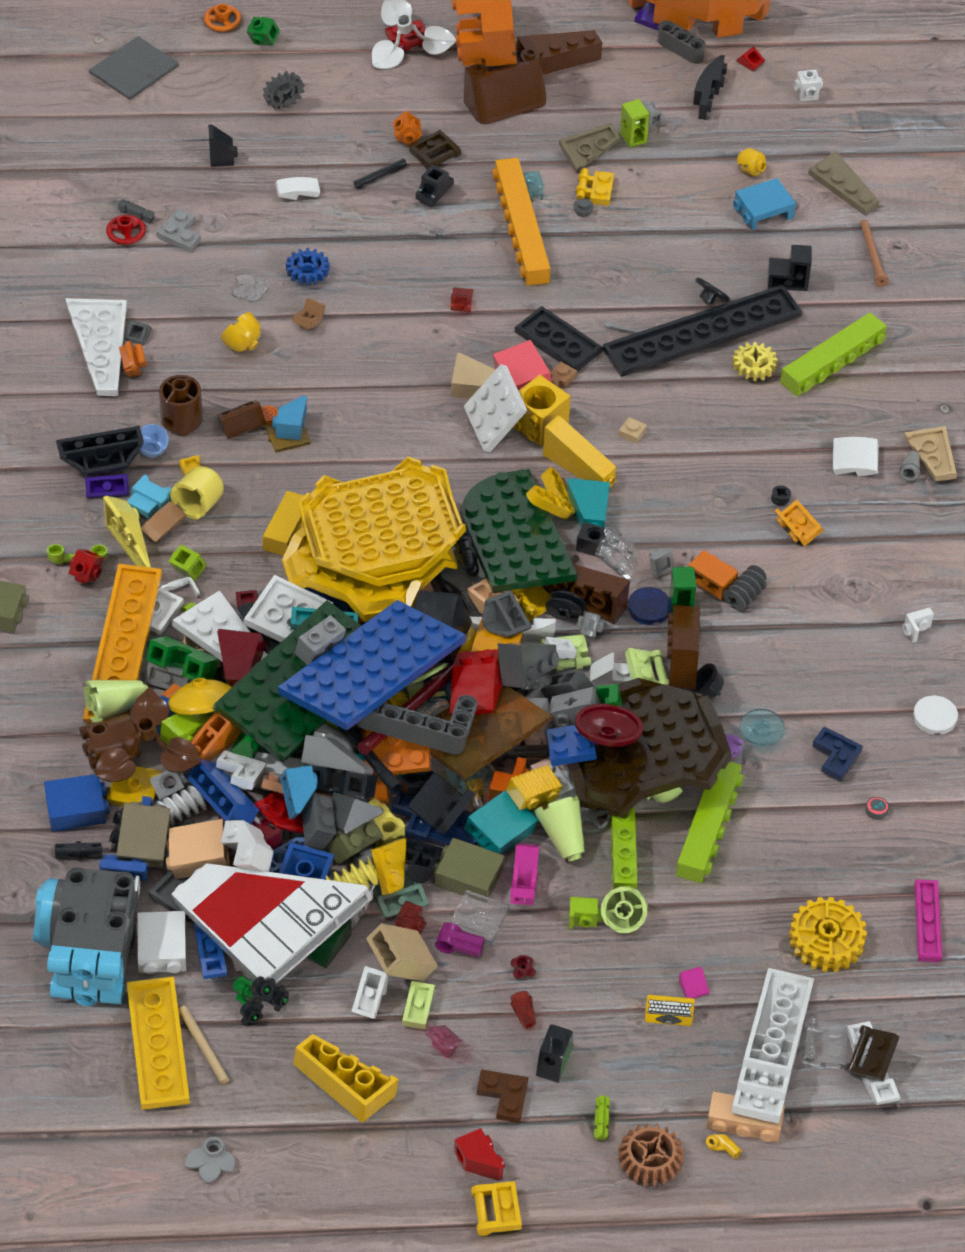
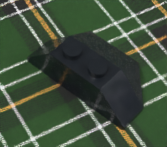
M140 426L59 439L56 440L60 459L83 475L88 476L128 469L142 448L144 440Z

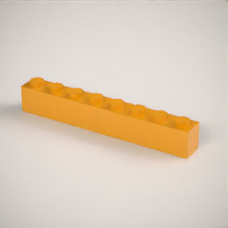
M519 158L495 160L492 178L497 181V194L501 195L499 197L500 206L504 208L505 222L508 221V235H512V249H516V263H520V277L524 278L526 286L550 283L551 268Z

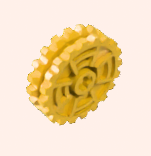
M818 897L816 902L812 900L807 901L806 907L801 905L798 908V913H794L793 922H791L789 938L792 940H790L789 944L791 948H795L794 955L796 957L800 956L801 962L804 965L809 963L811 964V969L815 970L819 967L822 972H827L828 969L838 972L840 967L844 969L849 968L850 962L855 964L858 961L857 955H862L863 947L865 946L867 931L864 930L866 923L861 921V913H855V907L853 905L846 906L845 901L842 899L838 902L834 901V897H829L828 900Z

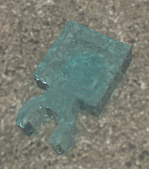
M524 172L523 175L530 200L533 201L534 195H538L540 200H543L544 184L540 172Z

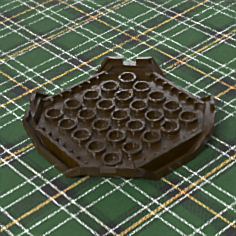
M636 678L620 683L618 686L622 707L635 713L643 723L641 737L634 743L623 747H604L595 744L597 759L565 764L581 807L596 810L597 807L607 810L610 815L623 818L641 799L675 788L691 785L711 790L718 779L717 774L721 769L726 768L732 759V754L722 724L707 695Z

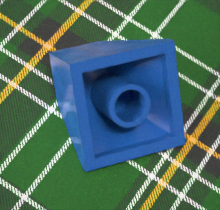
M290 842L278 873L326 880V876L330 878L334 854Z

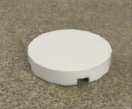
M936 695L926 696L915 705L913 713L914 722L920 730L927 734L934 735V733H940V735L952 731L956 726L958 711L956 706L944 697Z

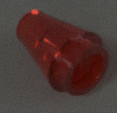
M520 991L510 997V1006L523 1028H530L536 1025L533 997L529 995L528 991Z

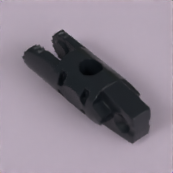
M466 529V532L454 546L459 563L462 564L468 575L474 577L479 573L478 556L473 539Z

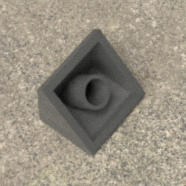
M336 792L333 793L332 802L334 803L333 809L335 810L333 813L335 814L336 831L346 834L383 813L380 807Z

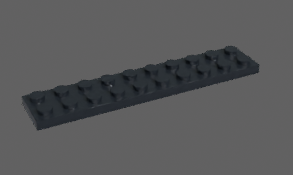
M782 284L603 344V351L619 375L623 377L802 316V310Z

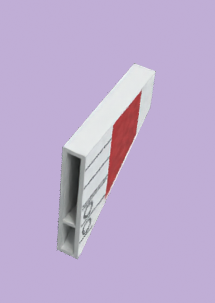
M208 863L202 868L195 870L192 876L186 882L179 884L172 893L176 905L182 911H185L252 979L255 980L259 976L264 977V979L273 978L276 984L372 899L369 889L365 885Z

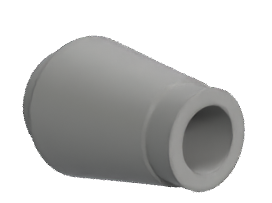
M915 451L907 454L899 468L903 479L912 481L920 475V455Z

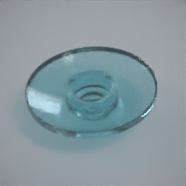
M755 709L747 712L741 719L740 732L748 742L754 745L770 746L777 743L784 735V722L773 711Z

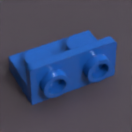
M105 854L104 859H100L99 870L128 872L134 877V880L136 875H139L140 881H148L150 867H147V863H144L142 860L120 861L117 855Z

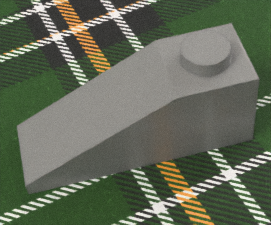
M314 731V735L305 736L301 762L362 774H373V768L339 741L328 738V733Z

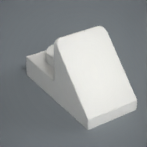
M610 653L590 665V681L593 685L620 684L631 680L628 664L614 663V653Z
M368 966L364 967L351 1012L373 1019L376 1018L382 995H386L388 975L384 971Z

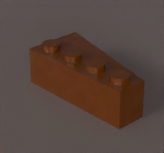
M595 30L517 36L516 54L519 59L523 50L535 47L540 55L543 75L601 60L602 41Z
M573 564L577 573V581L542 586L549 594L557 590L574 593L587 603V608L584 611L599 614L601 619L614 625L628 607L630 580Z
M674 605L673 613L668 615L667 659H670L669 686L695 689L700 607Z

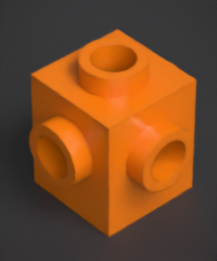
M405 111L392 121L394 137L398 142H402L409 147L422 137L420 119L408 111Z

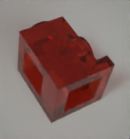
M405 901L396 916L395 926L416 930L421 935L426 926L425 918L422 917L423 907Z

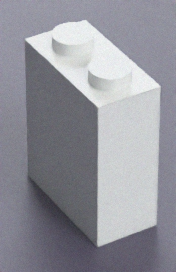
M185 911L138 913L139 973H178L186 971Z

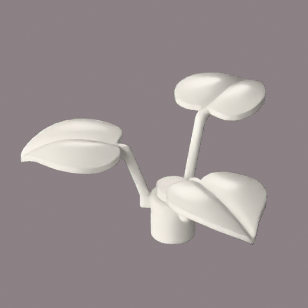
M384 0L381 9L382 20L387 26L393 27L397 25V38L395 44L390 40H382L375 44L372 50V65L377 69L384 70L398 66L404 58V51L397 47L401 34H408L412 30L424 40L422 43L423 49L431 55H440L446 52L456 43V38L451 32L440 26L427 27L425 29V36H423L416 28V25L412 24V7L407 1Z

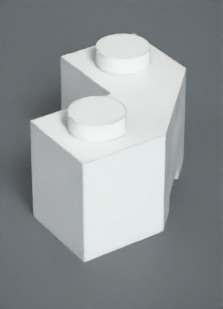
M244 820L226 821L221 843L236 851L233 865L238 868L269 872L273 850L264 840L262 831Z

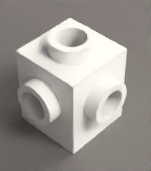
M817 70L798 71L797 79L794 80V90L797 92L799 101L818 100L823 82L822 78L818 76Z

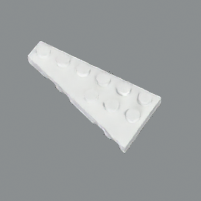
M65 298L66 306L96 394L98 396H118L122 361L119 347L123 346L127 300Z
M220 590L173 619L172 623L174 628L213 656L219 658L220 661H222L217 634L218 629L250 632ZM265 651L263 652L262 659L267 656Z

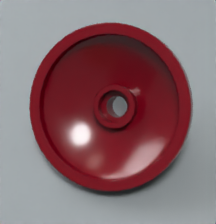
M594 704L582 708L576 714L575 726L578 732L588 741L600 746H627L637 741L643 733L641 719L632 711L620 706Z

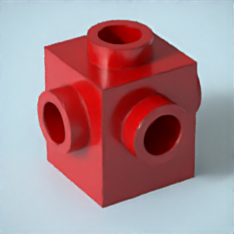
M77 549L75 556L72 557L69 563L70 570L68 574L75 576L74 580L83 584L94 582L102 573L101 566L105 557L87 549Z

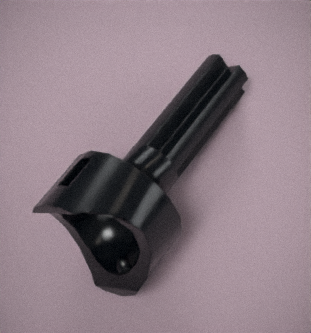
M504 737L485 738V744L491 754V759L486 767H504L507 758H549L548 745L506 746Z

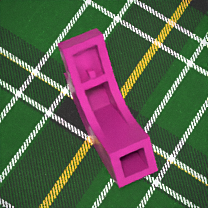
M516 844L510 903L534 905L540 845Z

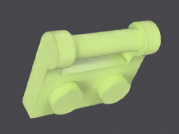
M627 649L625 656L631 680L641 678L669 686V679H667L663 664L664 655L661 650ZM651 662L655 664L659 681L655 680Z

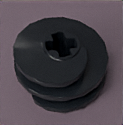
M557 590L549 595L545 607L547 612L554 618L568 620L570 617L579 618V616H583L587 603L572 592Z

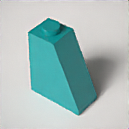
M567 479V492L575 508L574 514L580 527H582L583 522L605 528L610 482Z

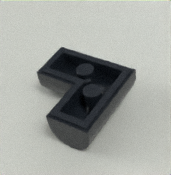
M406 838L405 861L410 862L408 865L409 878L421 884L428 881L436 863L439 862L442 856L443 848Z

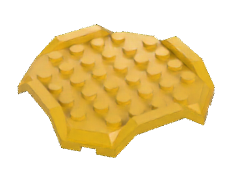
M409 456L391 472L342 482L323 475L315 483V489L312 493L307 492L298 502L305 535L314 563L376 586L422 577L445 556L466 532V524L462 523L452 496L446 469L435 465L431 467L424 466L420 460Z
M302 526L293 535L282 558V567L289 582L303 589L308 587L347 602L358 613V616L366 622L397 600L414 608L419 591L445 567L457 570V561L451 548L422 577L376 586L315 564L305 535L304 526Z

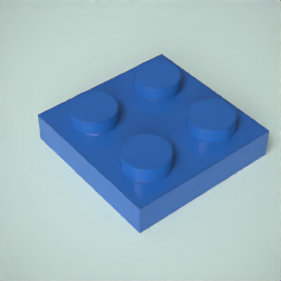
M575 725L546 730L552 767L597 759L595 744L585 739L578 732Z

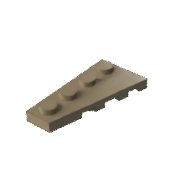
M837 151L809 168L808 174L863 215L866 216L879 207V200Z

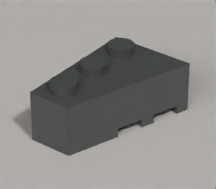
M534 642L497 643L502 686L526 688L558 666L559 656L555 644Z

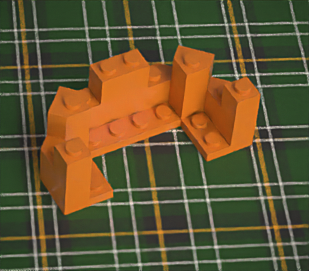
M452 0V8L457 10V15L481 13V16L459 18L460 23H456L458 61H462L463 66L486 64V67L517 64L511 0Z
M771 0L627 1L631 8L644 6L646 2L654 3V23L660 24L662 21H671L687 31L692 29L696 19L705 22L713 21L712 30L716 37L720 38L742 34L744 16L762 21L769 12Z

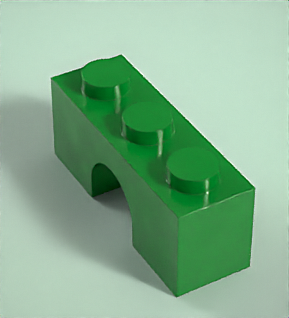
M163 636L150 640L146 661L162 668L168 666L183 669L182 676L190 680L196 678L214 680L219 658Z

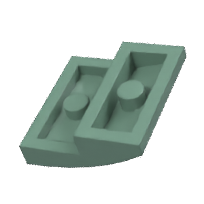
M408 866L405 867L403 889L391 894L382 895L378 880V885L372 890L374 899L384 919L429 905L421 883H416L409 878Z

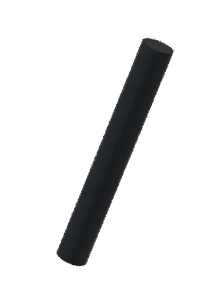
M403 158L353 182L354 186L359 188L407 165L406 160Z

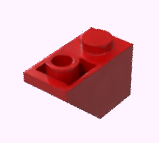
M481 1128L455 1139L454 1152L465 1171L497 1181L503 1179V1168H505L503 1158L500 1154L496 1155L492 1139L489 1135L485 1136Z

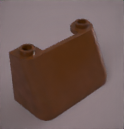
M535 47L527 48L521 52L520 59L522 62L491 72L480 64L465 67L464 104L478 123L490 124L541 108L546 104V90L539 52Z

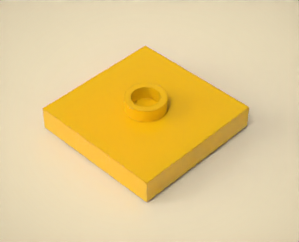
M136 766V770L130 778L121 782H112L107 796L108 804L123 807L124 803L142 802L143 796L151 797L155 801L157 794L150 779L161 774L162 771Z

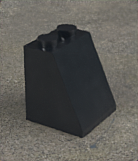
M419 591L415 606L416 610L467 635L472 620L459 594ZM462 645L438 663L454 664L457 653H459Z

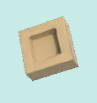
M628 417L619 429L618 436L638 443L647 429V424Z

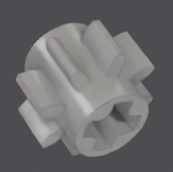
M585 611L584 616H579L577 627H581L580 633L596 637L597 632L601 633L604 622L600 621L601 615Z

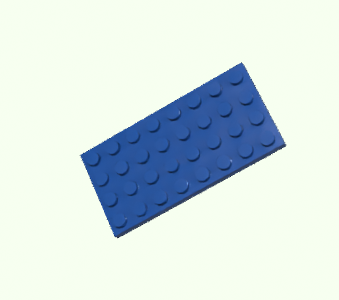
M397 600L278 686V694L348 730L466 642V634Z

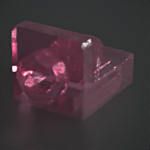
M446 1025L432 1026L426 1033L432 1040V1046L445 1058H451L462 1041Z

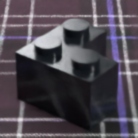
M791 245L789 259L769 258L767 289L783 284L787 290L808 291L812 264V246Z

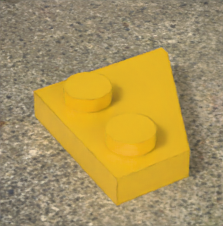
M406 838L395 840L371 850L382 895L391 894L404 888Z

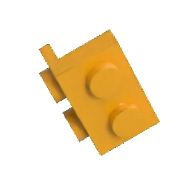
M795 500L782 512L778 508L774 510L778 516L776 521L783 529L787 527L790 530L788 534L795 543L800 541L803 546H806L824 531L821 525L798 500Z

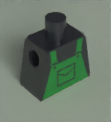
M550 1024L539 1051L536 1076L559 1083L573 1048L572 1030ZM553 1058L556 1063L549 1064V1059Z

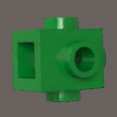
M253 17L247 28V34L253 44L273 46L280 31L275 21L267 17Z

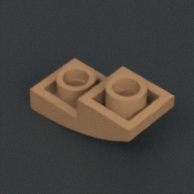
M170 501L141 527V531L155 544H158L187 515Z

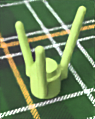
M443 663L405 687L407 697L410 699L424 686L423 680L444 669L447 665ZM439 691L432 697L446 696L445 691Z

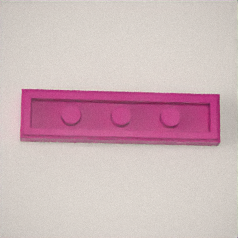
M915 879L914 893L918 961L941 962L942 943L938 880Z

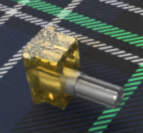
M483 779L467 781L465 783V792L470 789L476 794L470 801V805L474 804L476 810L483 807Z

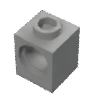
M167 770L150 779L159 800H163V798L170 797L173 793H178L180 790L187 788L186 782H188V779L185 777V772L174 773ZM169 776H173L176 780V785L172 789H169L165 784Z

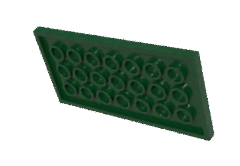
M328 600L225 693L213 707L221 716L282 762L286 761L305 742L306 735H313L314 731H317L327 721L278 694V686L307 666L295 654L298 638L330 615L346 629L344 638L361 627L359 623Z

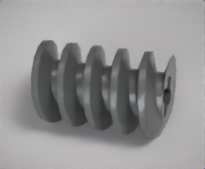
M750 565L723 592L725 601L735 609L743 611L746 606L751 604V600L756 599V596L766 589V573L759 566Z

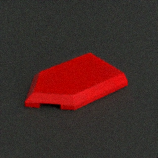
M273 791L266 798L255 802L254 805L276 828L304 834L302 811L295 819L289 820L284 794Z

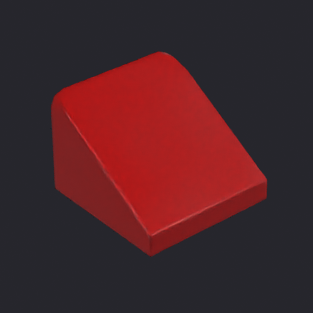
M753 46L736 61L749 70L754 71L765 62V59Z

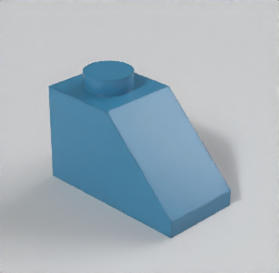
M301 396L280 407L277 416H273L272 429H276V438L301 440L307 413V396Z
M312 765L285 769L279 776L289 820L295 819L300 814L317 788L318 779L316 773L313 772Z

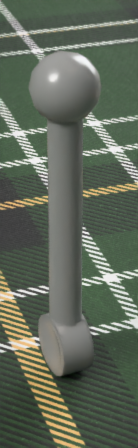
M612 321L605 322L606 329L614 328L634 334L644 331L643 329L635 330L615 325Z

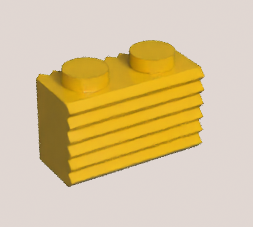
M549 765L512 777L506 791L514 803H516L518 810L525 808L531 810L536 808L541 802L547 801L550 803L555 801L559 797L562 784Z

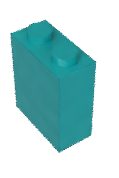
M505 790L471 814L467 819L464 830L482 848L503 855L534 832L538 819L527 808L518 810L516 803H514L509 793Z

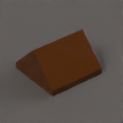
M257 400L217 414L227 439L266 424L261 405Z

